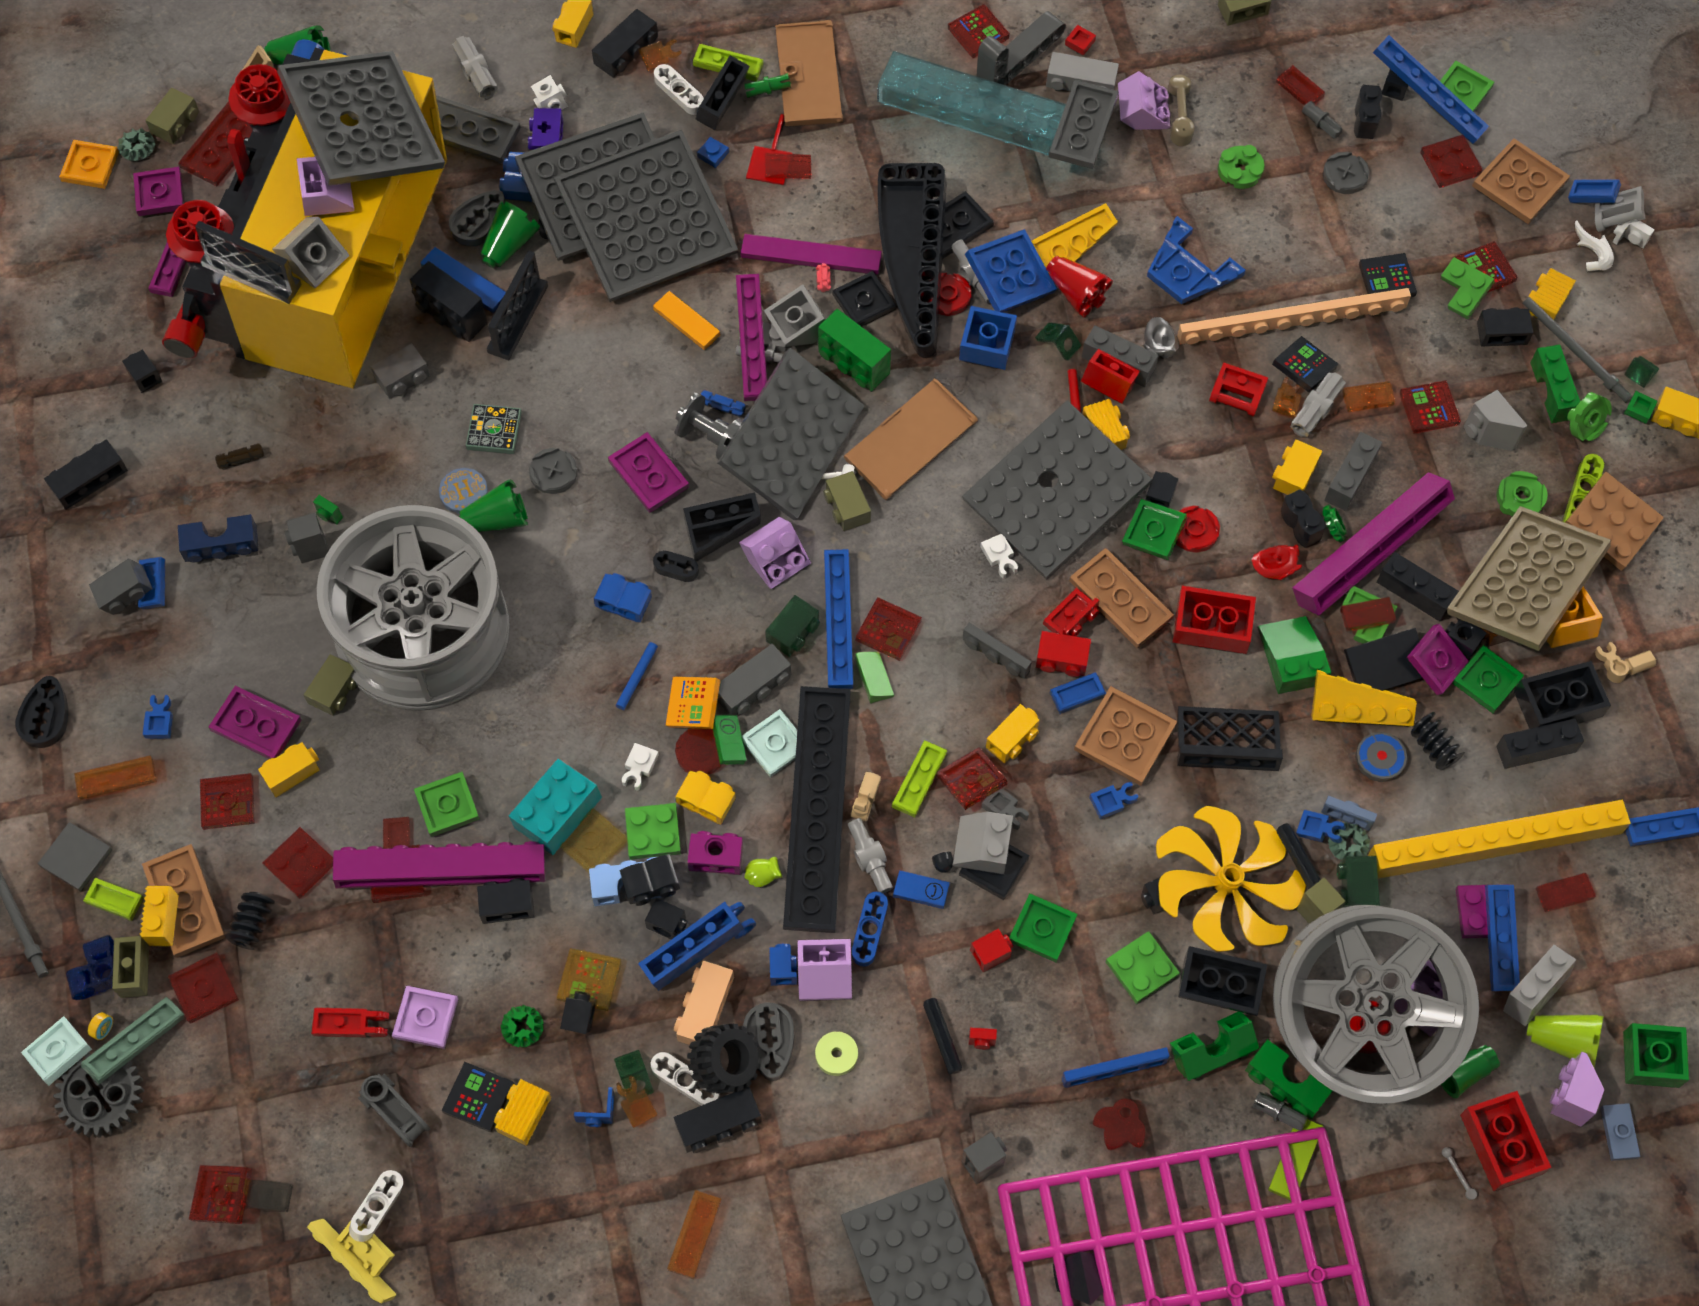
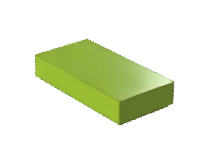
M95 878L83 901L85 904L132 921L144 898L140 894Z

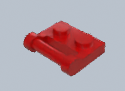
M1223 362L1209 401L1215 404L1220 402L1246 411L1248 415L1255 416L1269 377ZM1222 388L1253 400L1249 403L1220 393Z

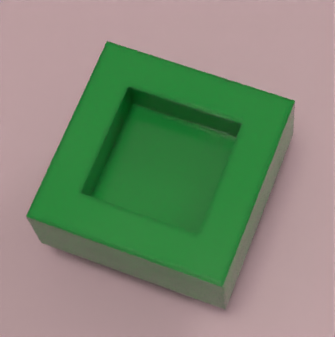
M1635 391L1624 414L1647 423L1658 401Z
M318 495L313 501L317 510L316 514L326 522L330 520L337 525L343 518L339 507L321 495Z

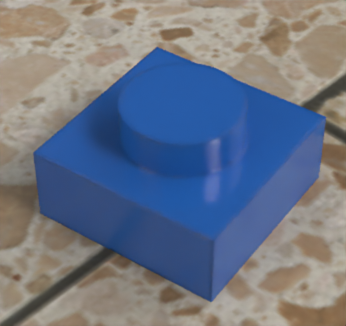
M709 137L697 151V158L716 168L729 153V147Z

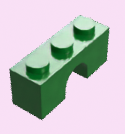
M1561 345L1537 348L1530 364L1537 383H1546L1547 399L1544 404L1551 424L1569 421L1567 418L1568 413L1572 408H1576L1580 403V399Z
M1236 1012L1218 1020V1037L1209 1045H1205L1193 1032L1170 1042L1176 1067L1188 1081L1199 1078L1213 1069L1223 1067L1227 1063L1247 1056L1250 1052L1259 1049L1253 1024L1243 1013Z
M1267 1039L1250 1061L1245 1071L1249 1073L1248 1076L1252 1081L1271 1090L1270 1093L1279 1101L1285 1100L1293 1106V1110L1311 1120L1333 1090L1323 1085L1311 1074L1302 1083L1288 1081L1283 1074L1282 1068L1289 1055Z

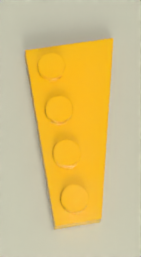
M1105 203L1037 237L1031 242L1046 268L1049 262L1057 255L1076 262L1117 225L1118 221Z
M1317 670L1311 717L1312 720L1414 726L1417 702L1410 697L1386 690L1381 691L1367 684H1358L1348 681L1346 678L1331 676Z

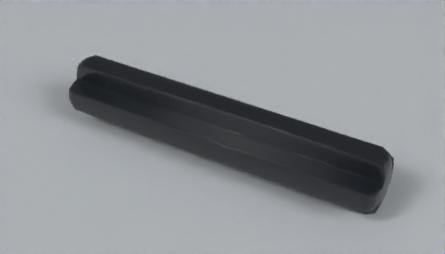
M1283 824L1278 827L1277 834L1305 884L1310 889L1321 879L1290 824Z
M936 998L927 999L924 1001L923 1006L949 1074L958 1073L962 1070V1065Z

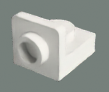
M1637 219L1618 224L1613 232L1616 234L1613 243L1617 245L1622 237H1625L1631 243L1644 248L1651 238L1654 229L1641 221H1637Z

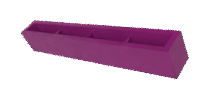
M1429 472L1292 587L1298 606L1318 616L1455 500L1450 481Z
M535 841L525 842L524 845L501 842L495 846H487L485 843H474L472 846L462 847L459 844H448L445 847L425 844L419 846V848L397 845L393 849L370 846L362 850H356L354 847H343L340 850H334L333 882L336 889L484 884L491 881L508 883L511 879L523 878L530 882H545L544 844H539Z

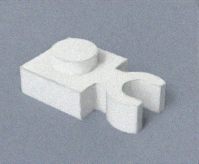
M1002 534L981 542L980 547L991 567L998 564L999 575L1003 579L1006 578V571L1004 569L1007 567L1011 568L1014 574L1017 573V563L1010 559L1013 557L1014 552Z
M634 743L625 763V768L630 771L626 772L622 777L623 786L626 787L627 782L630 779L636 780L634 788L638 791L642 786L641 776H650L659 756L658 751Z

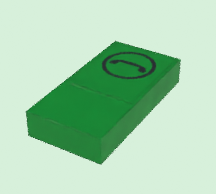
M715 715L713 732L720 764H744L747 759L737 715Z

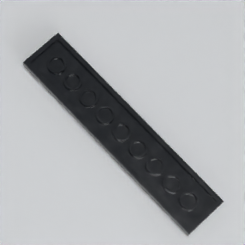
M800 687L783 930L835 933L851 689Z

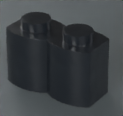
M1363 84L1355 105L1356 121L1354 124V134L1356 138L1373 139L1375 137L1381 119L1380 102L1382 91L1380 86Z
M1300 489L1285 496L1281 507V516L1285 523L1293 528V533L1298 543L1307 548L1320 542L1325 531V522L1322 516L1313 509L1309 496Z
M670 854L659 856L643 863L633 864L619 870L629 903L636 906L649 903L651 898L655 896H661V898L670 897L676 893V890L680 889Z

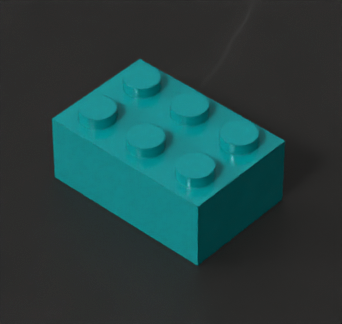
M557 759L510 813L509 818L516 830L530 840L544 844V849L554 855L602 799V796L595 783L560 759Z

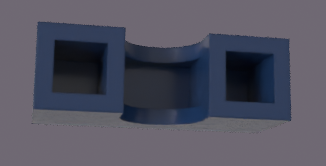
M251 514L227 518V529L218 537L208 536L203 522L178 525L179 552L185 562L196 563L202 561V559H222L229 555H248L251 552L259 551L257 525Z

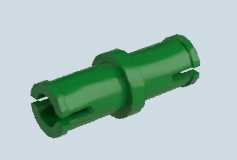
M788 73L772 78L766 76L763 77L764 80L744 84L745 90L755 88L746 92L747 98L765 93L770 95L773 91L791 88L790 81L781 83L782 81L790 80Z

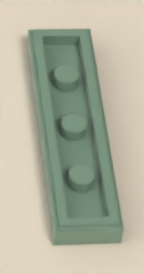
M165 997L82 1061L81 1067L100 1085L183 1020L184 1013Z

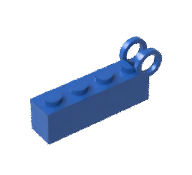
M723 902L638 964L653 986L659 991L733 937L738 939L748 934L756 926V922L753 918H750L740 923L736 918L745 908L742 902H737L730 907L726 902Z

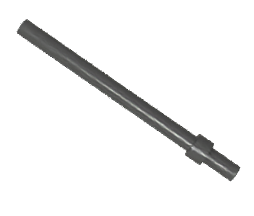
M1528 297L1522 303L1604 382L1603 385L1608 390L1612 389L1624 402L1632 396L1619 383L1620 380L1614 374L1610 375L1535 301Z
M0 871V896L25 947L24 954L28 962H32L38 977L43 978L49 974L42 959L43 953L39 945L34 943Z

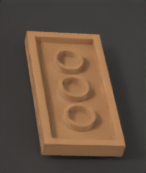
M1106 548L1070 576L1069 581L1088 598L1100 600L1098 610L1136 648H1139L1174 617V614Z
M192 844L142 863L149 886H171L179 895L173 946H171L173 955L176 958L225 938L223 927Z

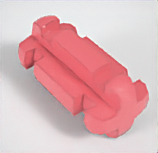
M822 263L816 267V270H819L816 272L817 284H819L817 289L825 292L831 289L830 272H828L830 267Z

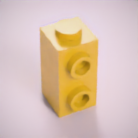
M568 0L563 3L561 14L558 19H555L552 27L556 42L577 48L593 16L592 0Z
M1020 704L987 738L986 748L1004 764L1010 758L1015 759L1023 749L1021 746L1026 741L1031 742L1038 735V715L1032 709H1026Z
M303 742L298 745L295 744L288 747L277 758L265 761L258 771L274 796L278 797L320 771L316 764L319 758L312 747L307 749Z

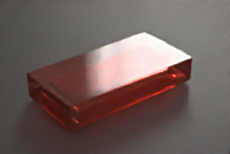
M1293 65L1277 77L1276 83L1304 106L1309 101H1313L1316 104L1325 95V91Z
M765 153V177L811 179V155Z
M1389 597L1344 605L1340 608L1347 632L1395 623L1396 621Z
M409 817L383 819V849H393L397 845H405L410 848Z
M1586 873L1536 887L1545 912L1589 901L1596 897Z

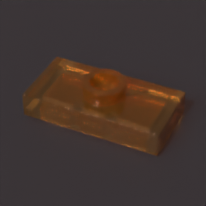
M1390 381L1345 387L1342 391L1348 412L1393 406L1396 402Z

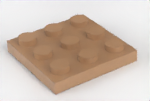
M1513 139L1476 178L1472 187L1529 224L1568 182L1570 175L1516 139Z
M1605 472L1565 523L1610 539L1611 547L1604 557L1622 571L1664 517L1609 473Z
M1110 686L1076 743L1074 750L1141 786L1178 721Z

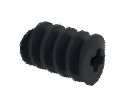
M1431 712L1415 723L1411 736L1414 738L1418 737L1417 744L1420 746L1424 745L1423 751L1426 754L1430 753V761H1436V769H1444L1457 762L1465 752L1456 753L1460 745H1450L1454 737H1444L1448 729L1443 728L1439 730L1438 727L1442 721L1432 722L1436 713Z
M249 892L242 894L241 899L243 902L237 906L240 912L234 913L233 918L235 921L229 924V928L232 931L226 932L225 938L238 947L254 950L249 945L250 942H259L254 933H263V929L258 926V923H267V920L262 917V913L271 914V910L266 907V904L274 905L275 901L261 893Z

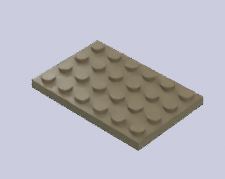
M1520 506L1450 603L1447 613L1539 651L1611 547V540Z

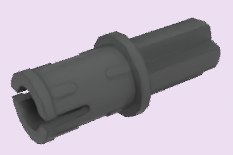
M1309 101L1303 107L1302 113L1314 121L1317 128L1321 127L1332 138H1337L1342 133V127L1329 117L1330 114L1328 112H1323L1313 101Z
M1262 1092L1257 1095L1253 1108L1273 1117L1275 1122L1279 1120L1298 1131H1301L1306 1125L1307 1117L1287 1107L1285 1102L1280 1103L1264 1095Z

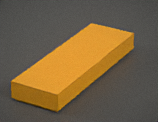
M670 291L653 305L655 312L703 350H706L721 336L717 328Z

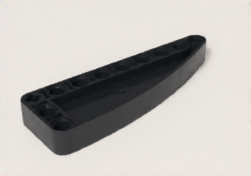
M888 163L881 166L878 172V217L885 265L896 306L911 343L920 357L929 358L936 353L947 193L945 169L939 163ZM929 258H934L932 261H926ZM927 279H933L931 282H925ZM928 299H931V300H932V301L929 302V303H924L925 300H928ZM926 320L931 321L928 324H922ZM925 341L930 342L927 345H920L922 342Z

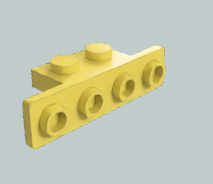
M325 1219L310 1222L307 1228L312 1232L314 1239L331 1252L334 1260L346 1267L350 1276L368 1290V1294L373 1300L382 1304L394 1299L396 1293L379 1275L395 1255L375 1234L369 1240L359 1242L354 1240L349 1234L351 1221L340 1235ZM364 1223L361 1226H358L359 1231H362L364 1228H367V1226Z

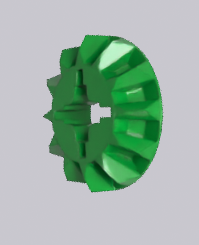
M1331 505L1323 507L1324 520L1333 538L1339 543L1345 541L1347 531L1336 508H1332Z
M525 1005L516 1008L512 1007L507 1014H504L501 1024L504 1039L512 1046L521 1048L531 1046L537 1042L544 1028L543 1019L534 1007L531 1008ZM527 1018L526 1024L531 1031L521 1029L517 1033L518 1027L514 1021L523 1022Z

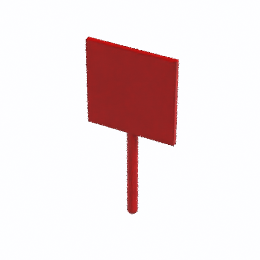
M784 114L780 115L771 149L754 146L746 179L784 185L792 157V152L776 150Z

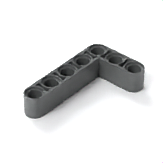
M1046 11L1007 46H1004L991 35L986 37L978 50L976 80L991 92L997 93L1059 39L1065 31L1066 24L1049 11Z

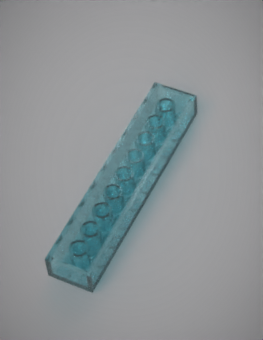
M896 51L892 52L877 88V102L1046 155H1049L1066 106L1064 103Z

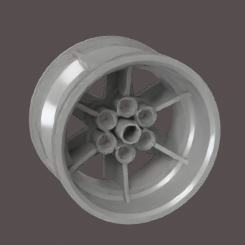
M423 505L387 508L370 514L349 527L334 542L323 560L317 581L318 608L324 625L334 640L338 657L350 663L353 667L354 672L351 678L356 682V686L366 695L376 701L396 708L407 710L434 709L452 704L470 695L482 686L497 669L509 639L508 609L499 586L497 568L490 548L480 533L462 518L448 511ZM423 560L441 561V563L430 571H426ZM391 568L394 569V574L391 577L381 574ZM472 580L478 588L477 607L449 597L455 589ZM413 583H417L415 587H408ZM436 591L441 592V593H440L439 595H437V596H431V594H432L433 592H436ZM357 597L364 598L377 606V608L352 624V610ZM391 598H397L394 602H387ZM436 614H443L440 618H433ZM399 620L397 624L390 625L392 621ZM422 628V631L418 633H413L415 629ZM446 629H456L465 633L451 645L431 654L433 630L441 632ZM388 636L393 638L401 637L406 659L386 657L372 649Z
M1354 905L1326 913L1309 923L1297 934L1285 950L1276 971L1273 988V1006L1276 1022L1285 1044L1294 1057L1312 1076L1329 1089L1345 1097L1378 1104L1396 1103L1417 1098L1430 1092L1447 1080L1460 1066L1473 1043L1479 1018V997L1472 969L1462 951L1444 931L1416 914L1376 905ZM1361 932H1388L1408 941L1382 965H1379ZM1337 942L1345 978L1343 980L1307 979L1320 955ZM1428 959L1438 974L1443 999L1411 990V985ZM1363 968L1367 969L1370 974L1369 980L1363 984L1358 983L1356 980L1357 971ZM1388 973H1394L1397 977L1396 985L1391 988H1387L1383 983V978ZM1344 990H1350L1353 994V1000L1348 1005H1342L1339 1001V995ZM1379 996V1006L1370 1009L1371 1002L1368 1001L1369 998H1377ZM1400 998H1404L1408 1003L1407 1010L1403 1013H1397L1394 1009V1003ZM1304 1005L1339 1015V1020L1323 1049L1318 1046L1309 1031L1304 1014ZM1361 1016L1364 1021L1362 1028L1357 1031L1352 1030L1349 1025L1351 1018ZM1382 1020H1388L1391 1024L1389 1033L1379 1034L1377 1031L1378 1023ZM1406 1026L1439 1027L1429 1046L1414 1059L1405 1030ZM1367 1041H1372L1388 1070L1367 1072L1355 1070L1345 1065Z

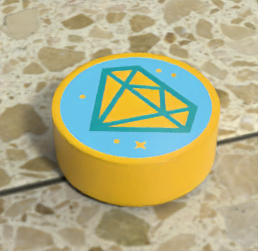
M104 1012L96 1014L88 1026V1035L96 1040L104 1039L113 1026L112 1016Z

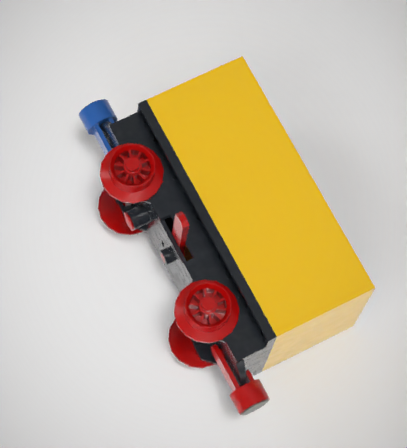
M303 39L296 42L292 53L286 55L282 65L348 56L327 51L316 42ZM264 64L251 65L241 70L237 75L235 83L230 88L228 97L231 111L239 120L248 123L252 129L249 138H243L241 131L236 129L230 130L227 144L236 169L229 188L225 190L219 206H215L205 200L188 201L176 209L171 221L168 223L166 238L169 248L177 257L187 261L191 268L182 286L184 290L183 304L176 319L170 321L162 339V344L167 350L177 356L195 358L204 338L233 345L236 357L353 389L444 168L350 182L354 211L305 216L297 158L315 157L277 70ZM402 70L446 164L447 157L433 78ZM348 114L340 117L341 122L347 126H355L359 123L358 120L350 118ZM306 217H319L350 255L316 288H313L292 272L293 277L300 279L302 285L290 304L202 266L200 260L205 253L195 226L198 221H201L275 254L272 249Z

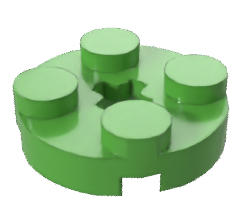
M1252 145L1234 146L1224 150L1218 164V174L1222 181L1226 184L1228 181L1230 184H1234V188L1238 189L1255 186L1264 171V160ZM1242 164L1245 166V170H1241L1240 167L1236 168V166Z
M1589 392L1576 408H1572L1568 413L1567 418L1570 421L1571 434L1581 441H1592L1599 437L1608 425L1605 422L1607 414L1611 416L1612 406L1610 401L1601 395Z
M1524 471L1511 473L1510 476L1501 481L1497 489V501L1501 512L1513 517L1518 508L1522 506L1539 513L1543 509L1548 497L1545 485H1541L1537 481L1538 477L1532 473ZM1519 491H1523L1524 495L1528 496V498L1521 499L1516 494Z

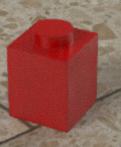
M998 928L972 942L970 951L982 972H985L1010 959L1013 945L1006 934L1002 935Z

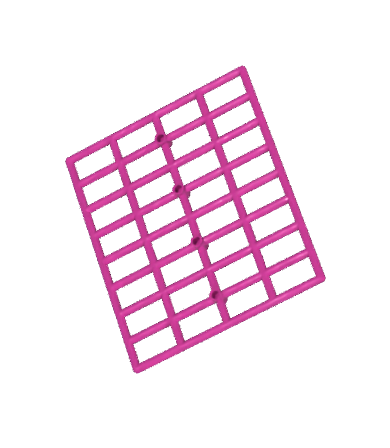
M1323 1127L1021 1180L998 1186V1195L1020 1306H1032L1023 1263L1051 1257L1054 1260L1063 1306H1074L1064 1255L1090 1250L1094 1251L1103 1287L1102 1294L1105 1306H1116L1104 1248L1134 1243L1146 1301L1121 1306H1201V1302L1223 1298L1231 1300L1232 1306H1243L1242 1295L1271 1290L1274 1306H1285L1281 1288L1305 1283L1312 1286L1316 1306H1328L1322 1281L1349 1275L1352 1277L1358 1306H1370L1328 1134ZM1318 1139L1331 1196L1302 1201L1289 1144ZM1278 1146L1291 1203L1262 1208L1249 1151ZM1238 1153L1252 1210L1222 1215L1209 1158ZM1199 1160L1211 1217L1182 1222L1170 1165ZM1159 1167L1171 1224L1142 1229L1130 1172ZM1119 1174L1131 1232L1102 1237L1090 1179ZM1079 1182L1091 1239L1061 1244L1050 1187ZM1039 1189L1050 1246L1021 1251L1010 1194ZM1334 1206L1348 1264L1322 1269L1317 1263L1305 1212ZM1294 1214L1308 1271L1279 1277L1265 1219ZM1254 1221L1268 1279L1241 1283L1237 1281L1225 1226ZM1214 1228L1227 1286L1198 1291L1185 1233ZM1174 1235L1187 1294L1159 1298L1156 1296L1145 1240Z

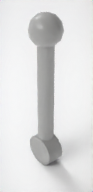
M1449 1147L1443 1148L1442 1155L1449 1160L1464 1186L1466 1198L1469 1200L1475 1199L1477 1192L1475 1189L1470 1188L1452 1156V1150Z

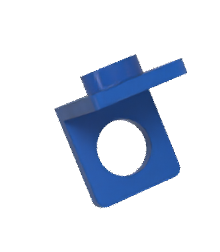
M608 1087L606 1113L574 1112L575 1121L585 1123L588 1127H601L602 1123L612 1124L615 1097L613 1087Z

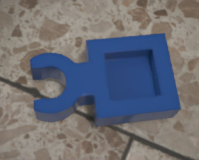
M152 695L150 697V705L153 711H145L143 736L145 739H170L173 714L167 710L171 707V699L168 695H165L164 702L157 704L156 696Z
M1132 782L1122 785L1121 790L1118 791L1112 785L1090 794L1089 798L1100 820L1123 811V803L1133 804L1138 800V794L1133 796L1126 794L1127 790L1132 789Z
M1304 810L1296 833L1298 837L1322 843L1325 836H1328L1335 843H1341V837L1334 835V832L1337 829L1346 830V826L1340 821L1329 823L1330 817L1328 815Z

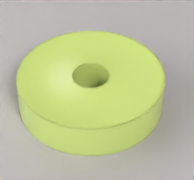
M830 1032L824 1035L817 1043L815 1050L816 1062L826 1074L832 1076L845 1075L857 1063V1045L853 1038L846 1033ZM839 1050L842 1055L836 1058L832 1056V1052Z

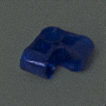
M110 935L84 943L83 951L88 964L75 967L66 972L73 1000L87 999L97 993L112 989L114 941ZM111 969L109 976L102 979L103 973Z

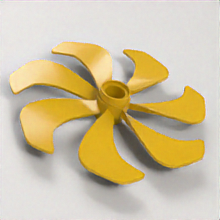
M1205 806L1193 816L1195 819L1210 824L1215 830L1221 848L1222 867L1205 842L1190 828L1184 826L1174 827L1157 840L1156 854L1158 859L1170 853L1179 852L1195 859L1215 875L1212 876L1187 870H1173L1164 873L1158 883L1160 906L1174 918L1178 916L1179 901L1184 895L1194 890L1215 886L1218 892L1202 906L1194 917L1192 924L1195 935L1216 952L1234 949V945L1223 934L1220 922L1225 897L1232 893L1245 938L1251 944L1267 946L1281 943L1284 940L1288 926L1273 925L1265 922L1251 909L1238 891V888L1241 886L1283 910L1290 911L1298 907L1305 892L1306 884L1297 870H1294L1289 880L1282 884H1259L1243 881L1245 873L1271 866L1280 862L1285 857L1286 848L1272 825L1261 821H1254V826L1260 838L1259 844L1254 853L1240 866L1233 863L1239 845L1241 824L1233 813L1223 809ZM1226 876L1230 877L1233 882L1229 881Z

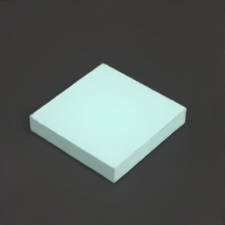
M781 709L742 735L743 745L769 777H772L795 760L797 729Z
M63 1016L21 1053L43 1081L50 1086L92 1049Z

